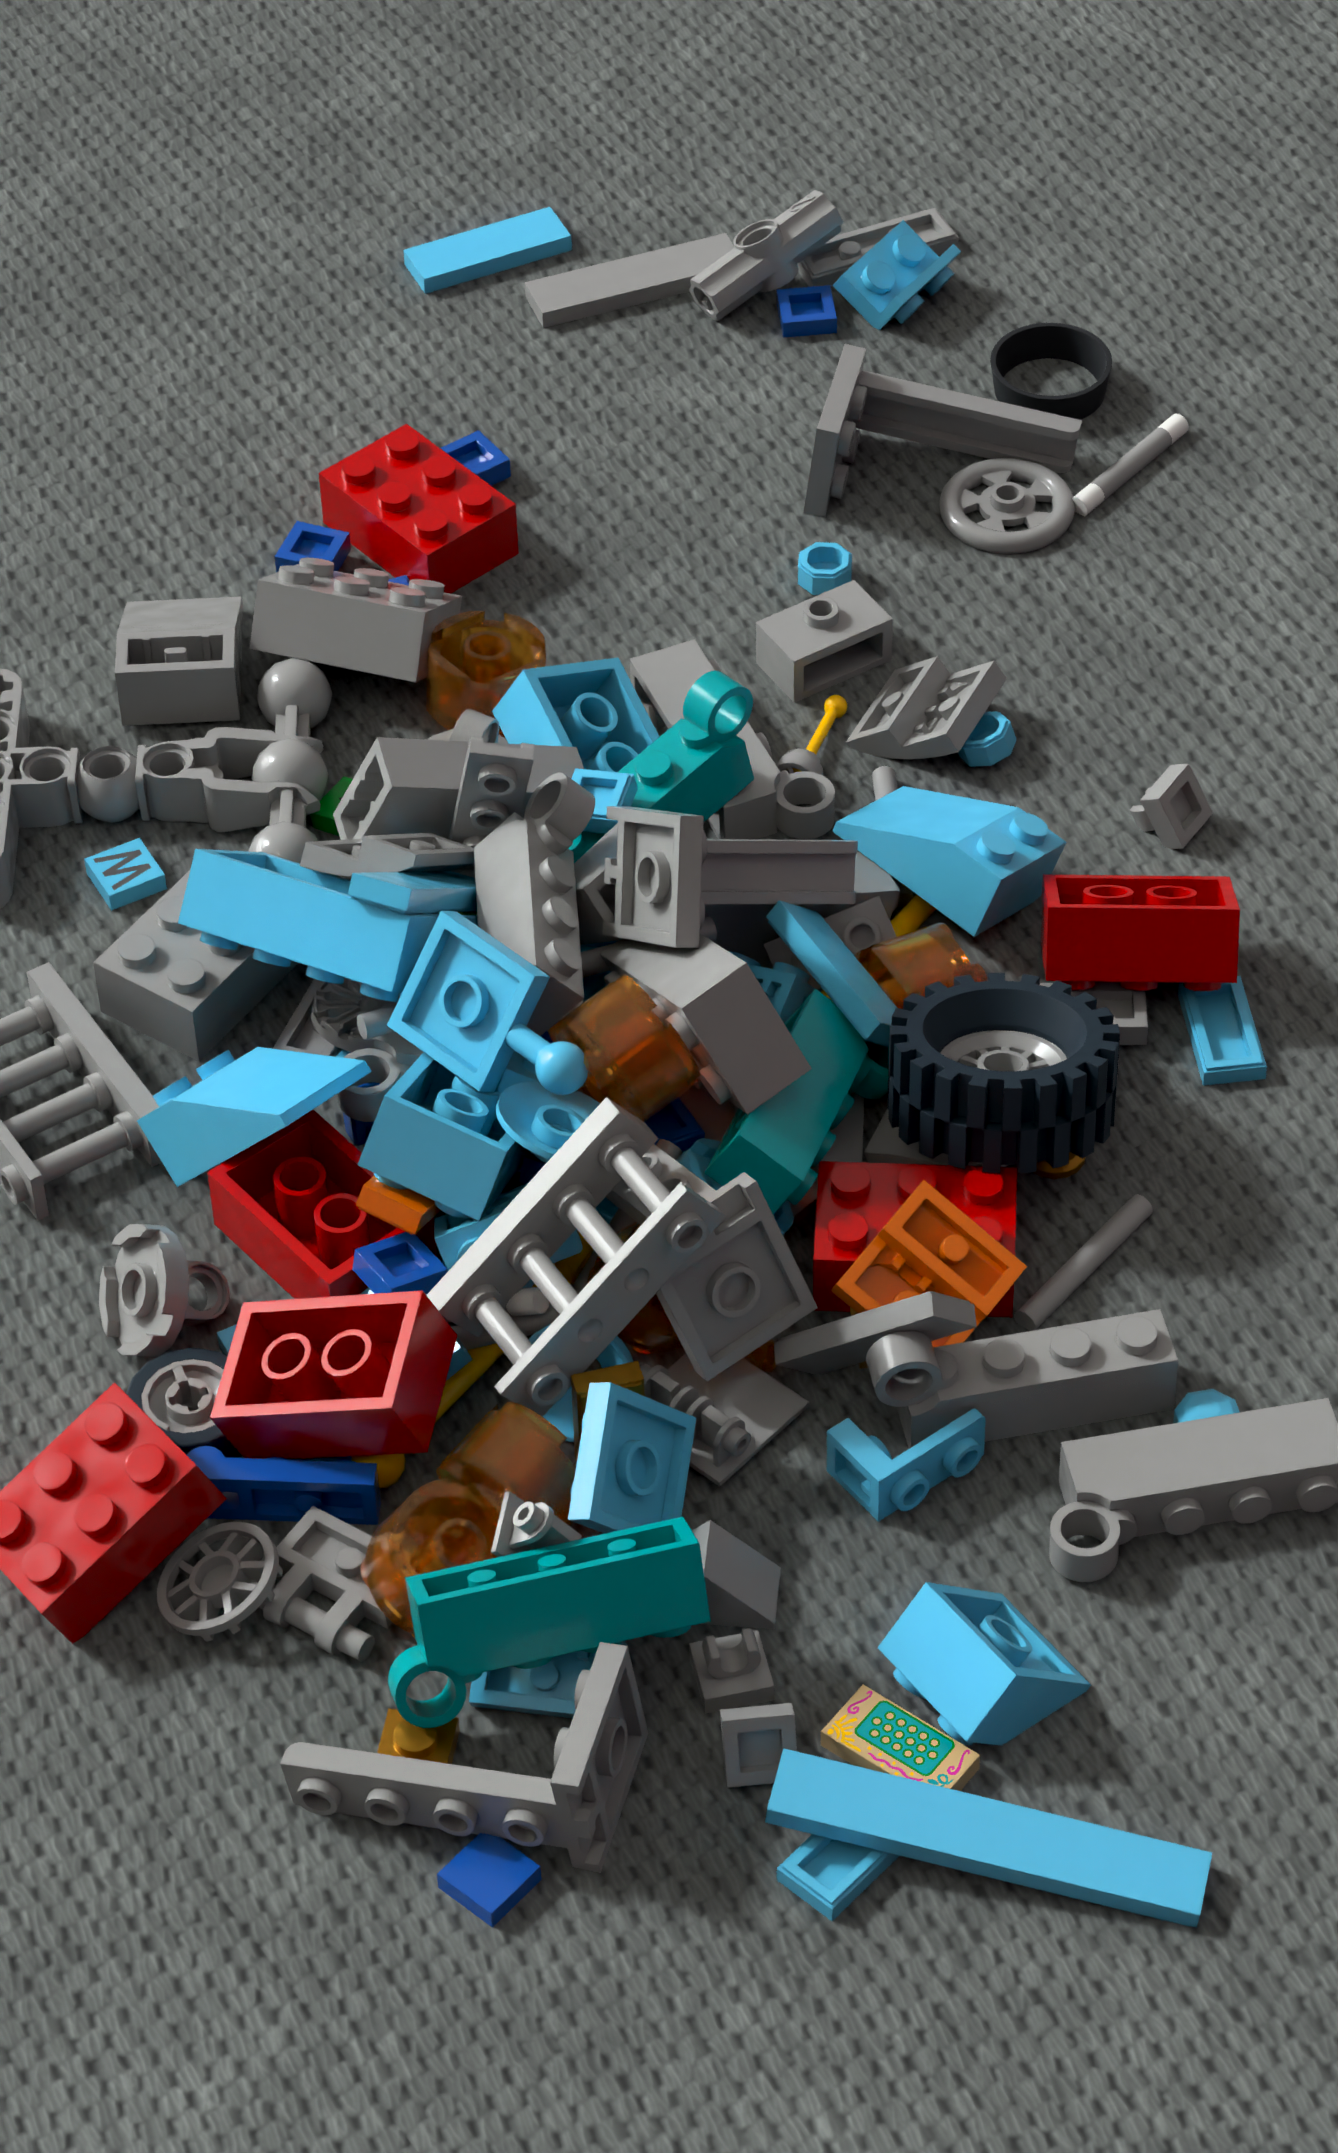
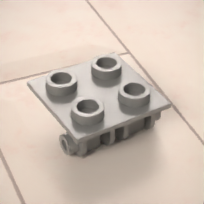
M686 1353L668 1369L661 1365L651 1367L648 1364H643L640 1366L644 1377L645 1397L697 1418L689 1466L719 1487L809 1407V1401L745 1358H742L708 1382L695 1372Z

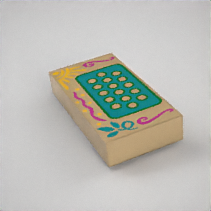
M862 1685L821 1731V1746L854 1766L961 1791L980 1768V1754L865 1685Z

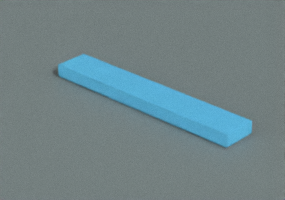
M785 1748L782 1751L765 1823L1196 1928L1201 1913L1212 1858V1852Z

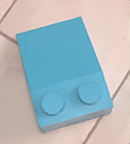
M619 658L523 669L492 710L508 744L528 743L534 745L577 747L584 769L618 772L660 737Z
M902 786L840 819L835 823L832 830L843 840L858 841L859 852L973 937L1038 899L1042 894L1043 874H1052L1067 843L1049 830L1047 824L1042 819L1033 814L1026 813L1019 807Z
M256 1047L235 1060L228 1049L196 1069L202 1079L200 1082L192 1086L188 1078L184 1076L154 1094L153 1098L159 1107L138 1119L137 1122L172 1180L179 1187L288 1126L372 1071L365 1060Z

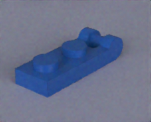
M211 1446L197 1447L187 1454L227 1498L208 1518L299 1522L312 1506H315L348 1524L378 1525L381 1498L377 1463H357L351 1460H337L334 1462L288 1460L281 1457L266 1459L225 1457L220 1450Z

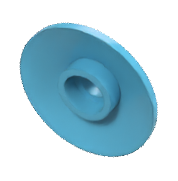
M526 1081L513 1084L501 1093L496 1105V1115L500 1125L512 1139L531 1151L538 1159L547 1163L600 1103L579 1091L558 1095L546 1090L539 1081Z

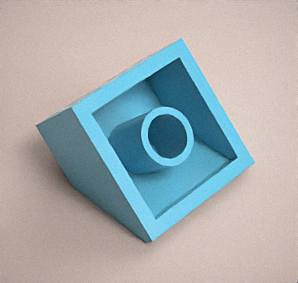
M925 1582L878 1646V1649L896 1667L893 1672L895 1679L912 1694L925 1698L941 1714L937 1719L941 1728L952 1738L965 1745L982 1743L1002 1746L1086 1692L1091 1686L1001 1593Z

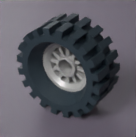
M988 973L987 981L975 982L969 974L954 977L953 987L947 988L939 981L925 986V997L912 993L903 1000V1009L896 1008L892 1015L889 1036L887 1109L889 1110L888 1119L891 1127H899V1138L907 1145L919 1142L920 1154L930 1159H934L942 1153L947 1154L948 1165L965 1169L968 1163L972 1161L983 1163L982 1172L1000 1174L1001 1165H1016L1018 1173L1036 1172L1037 1162L1046 1161L1053 1169L1068 1165L1070 1152L1083 1159L1094 1152L1095 1142L1105 1143L1110 1136V1127H1114L1120 1041L1118 1024H1113L1114 1015L1107 1007L1097 1009V998L1087 992L1073 997L1071 996L1072 985L1056 980L1050 987L1041 986L1040 976L1027 974L1022 975L1020 982L1005 981V973Z

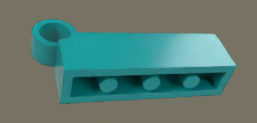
M714 670L702 675L692 685L686 695L683 705L684 719L681 718L618 771L619 773H629L635 776L638 790L631 807L704 816L705 822L754 780V775L745 741L737 736L747 723L752 712L753 696L750 690L721 671ZM582 831L568 848L573 852L574 863L605 834Z
M814 989L784 1023L812 1069L748 1115L738 1108L704 1172L721 1186H724L745 1172L757 1181L772 1214L786 1200L793 1205L799 1203L815 1182L818 1173L810 1167H815L833 1145L836 1135L829 1131V1129H835L852 1107L855 1099L849 1094L855 1092L864 1098L877 1100L883 1098L888 1093L889 1047L865 1041L836 1004L817 989Z
M678 1517L405 1577L415 1640L418 1645L403 1651L394 1660L388 1674V1686L399 1713L407 1722L417 1727L434 1728L450 1722L458 1715L466 1700L465 1683L478 1679L483 1672L509 1666L519 1669L537 1668L550 1662L554 1656L581 1650L587 1653H596L600 1642L621 1645L622 1641L648 1635L661 1638L675 1637L686 1633L692 1625L710 1622L699 1541L684 1517ZM437 1671L448 1676L445 1688L432 1699L420 1701L406 1696L407 1688L411 1681L422 1673Z

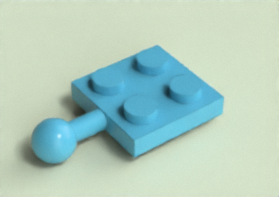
M441 911L387 1026L479 1092H495L514 1051L536 1065V1075L540 1084L554 1094L566 1095L577 1091L585 1083L589 1073L588 1059L583 1050L577 1045L566 1041L549 1043L527 1027L550 976L458 912Z
M611 1382L589 1383L586 1408L582 1419V1433L575 1477L571 1487L568 1520L602 1533H610L681 1517L697 1418Z

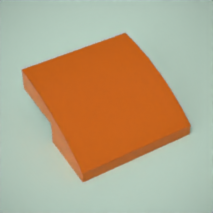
M923 1180L831 1291L857 1313L933 1291L974 1304L976 1326H978L1027 1266ZM975 1328L931 1341L933 1347L963 1343Z

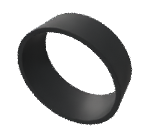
M1037 323L1017 328L1003 336L991 352L990 363L995 396L999 402L1073 419H1084L1095 412L1104 400L1112 368L1110 350L1093 333L1069 324ZM1061 359L1084 367L1093 374L1097 382L1076 393L1046 396L1023 391L1006 381L1004 376L1014 367L1028 361Z

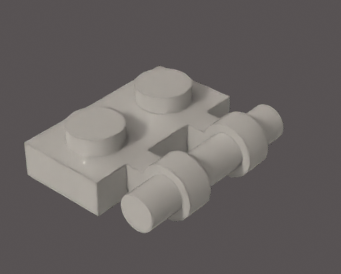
M312 1506L276 1547L279 1565L283 1569L282 1574L285 1576L277 1585H273L271 1590L275 1596L272 1602H263L258 1608L263 1610L264 1618L275 1625L285 1629L290 1624L313 1636L315 1645L335 1656L343 1652L362 1662L371 1653L375 1639L372 1635L356 1628V1626L366 1617L388 1629L409 1604L405 1577L427 1573L426 1564ZM252 1580L250 1583L257 1584L259 1581ZM313 1590L336 1602L328 1612L305 1601Z

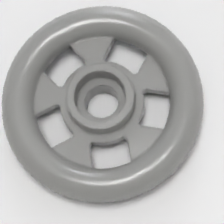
M994 458L973 463L953 475L942 490L939 509L945 526L956 538L965 544L991 553L1019 554L1041 549L1060 538L1072 523L1075 503L1069 486L1051 469L1023 459ZM1010 480L1030 484L1031 487L1027 489L1017 483L1010 482ZM981 484L988 486L981 495H976L970 491ZM1036 502H1051L1052 512H1035ZM979 510L982 517L986 520L975 523L965 514ZM1023 523L1028 527V529L1021 531H1005L1004 526H1017Z

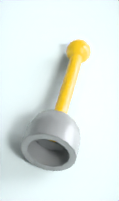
M831 695L825 700L824 710L826 713L806 749L797 748L790 750L783 755L776 765L780 771L787 770L789 774L809 771L823 775V767L816 754L835 719L842 717L847 711V702L842 696Z

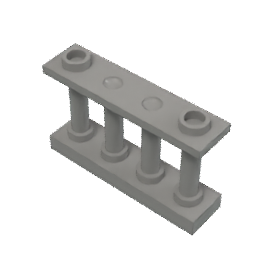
M49 962L27 972L31 998L25 1001V1008L0 1019V1046L33 1031H37L40 1035L49 1032L54 1039V1046L0 1070V1098L63 1069H66L69 1073L78 1070L83 1076L84 1085L3 1122L0 1119L1 1184L11 1202L17 1205L24 1201L37 1220L49 1216L44 1184L125 1147L128 1151L138 1148L151 1167L162 1163L137 1122L138 1119L159 1107L153 1095ZM92 1108L99 1112L108 1109L113 1116L114 1124L34 1161H31L19 1145V1142Z
M608 1097L599 1104L427 1294V1297L443 1317L476 1337L486 1329L513 1364L494 1387L502 1396L539 1418H542L571 1387V1375L583 1373L726 1217L718 1207L681 1182L672 1192L665 1187L641 1159L658 1140V1137L643 1121ZM621 1179L626 1182L652 1213L625 1243L595 1209ZM576 1229L605 1263L603 1268L579 1294L549 1259ZM530 1279L559 1313V1316L533 1344L504 1309L509 1300Z

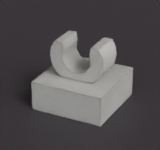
M1190 764L1170 765L1153 786L1145 791L1146 794L1140 800L1142 805L1133 806L1130 809L1137 826L1144 832L1155 830L1162 846L1169 849H1183L1213 814Z
M751 1628L742 1629L740 1634L719 1638L711 1635L706 1636L703 1641L689 1643L690 1660L705 1714L720 1711V1709H731L774 1700V1683L758 1630L753 1631Z
M792 1703L720 1709L724 1772L727 1788L774 1783L783 1748L797 1751L795 1714Z

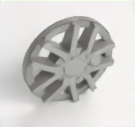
M246 1522L222 1523L196 1534L175 1552L160 1576L157 1587V1604L161 1614L176 1631L187 1635L201 1636L205 1642L212 1641L214 1634L227 1629L235 1634L241 1630V1622L250 1616L263 1602H272L275 1596L271 1589L276 1577H282L283 1572L279 1565L276 1546L265 1531L256 1525ZM226 1539L218 1551L214 1552L208 1546L217 1540ZM201 1550L205 1557L198 1561L194 1567L187 1562ZM263 1555H265V1561H260ZM179 1573L188 1578L173 1588ZM252 1580L259 1581L257 1584L250 1583ZM223 1607L224 1615L218 1617L220 1608Z

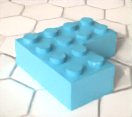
M195 849L178 924L202 931L200 941L205 944L231 950H237L238 944L254 948L252 958L282 967H290L291 961L308 965L306 976L334 984H343L346 978L360 982L359 992L363 995L397 1002L440 912L403 914L353 900L351 896L347 895L351 879L301 867L299 863L264 852ZM477 911L458 912L478 926Z

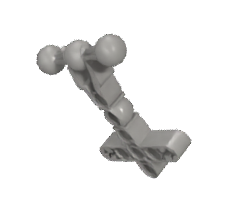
M291 658L275 663L263 674L258 686L257 700L266 721L275 726V732L272 730L215 727L209 730L204 738L166 741L150 747L138 745L137 757L122 748L104 746L90 751L81 760L79 748H71L70 751H66L59 747H28L30 723L22 680L15 672L0 669V909L10 901L13 893L19 828L55 827L65 825L71 821H74L75 824H82L84 812L100 821L114 823L131 817L140 809L142 821H150V818L154 817L166 822L208 823L210 828L217 832L269 825L253 838L248 852H264L300 864L305 842L318 841L316 835L306 829V815L320 810L319 801L322 799L327 787L329 775L327 766L321 756L323 743L321 740L310 737V730L325 719L331 706L332 691L323 670L308 661ZM252 776V781L231 780Z

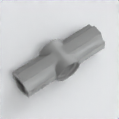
M814 190L775 219L760 220L745 227L733 240L735 248L690 279L691 287L689 291L695 303L710 318L719 321L756 293L773 291L786 285L799 272L797 264L842 232L841 224L843 220L839 211L827 199L824 193Z

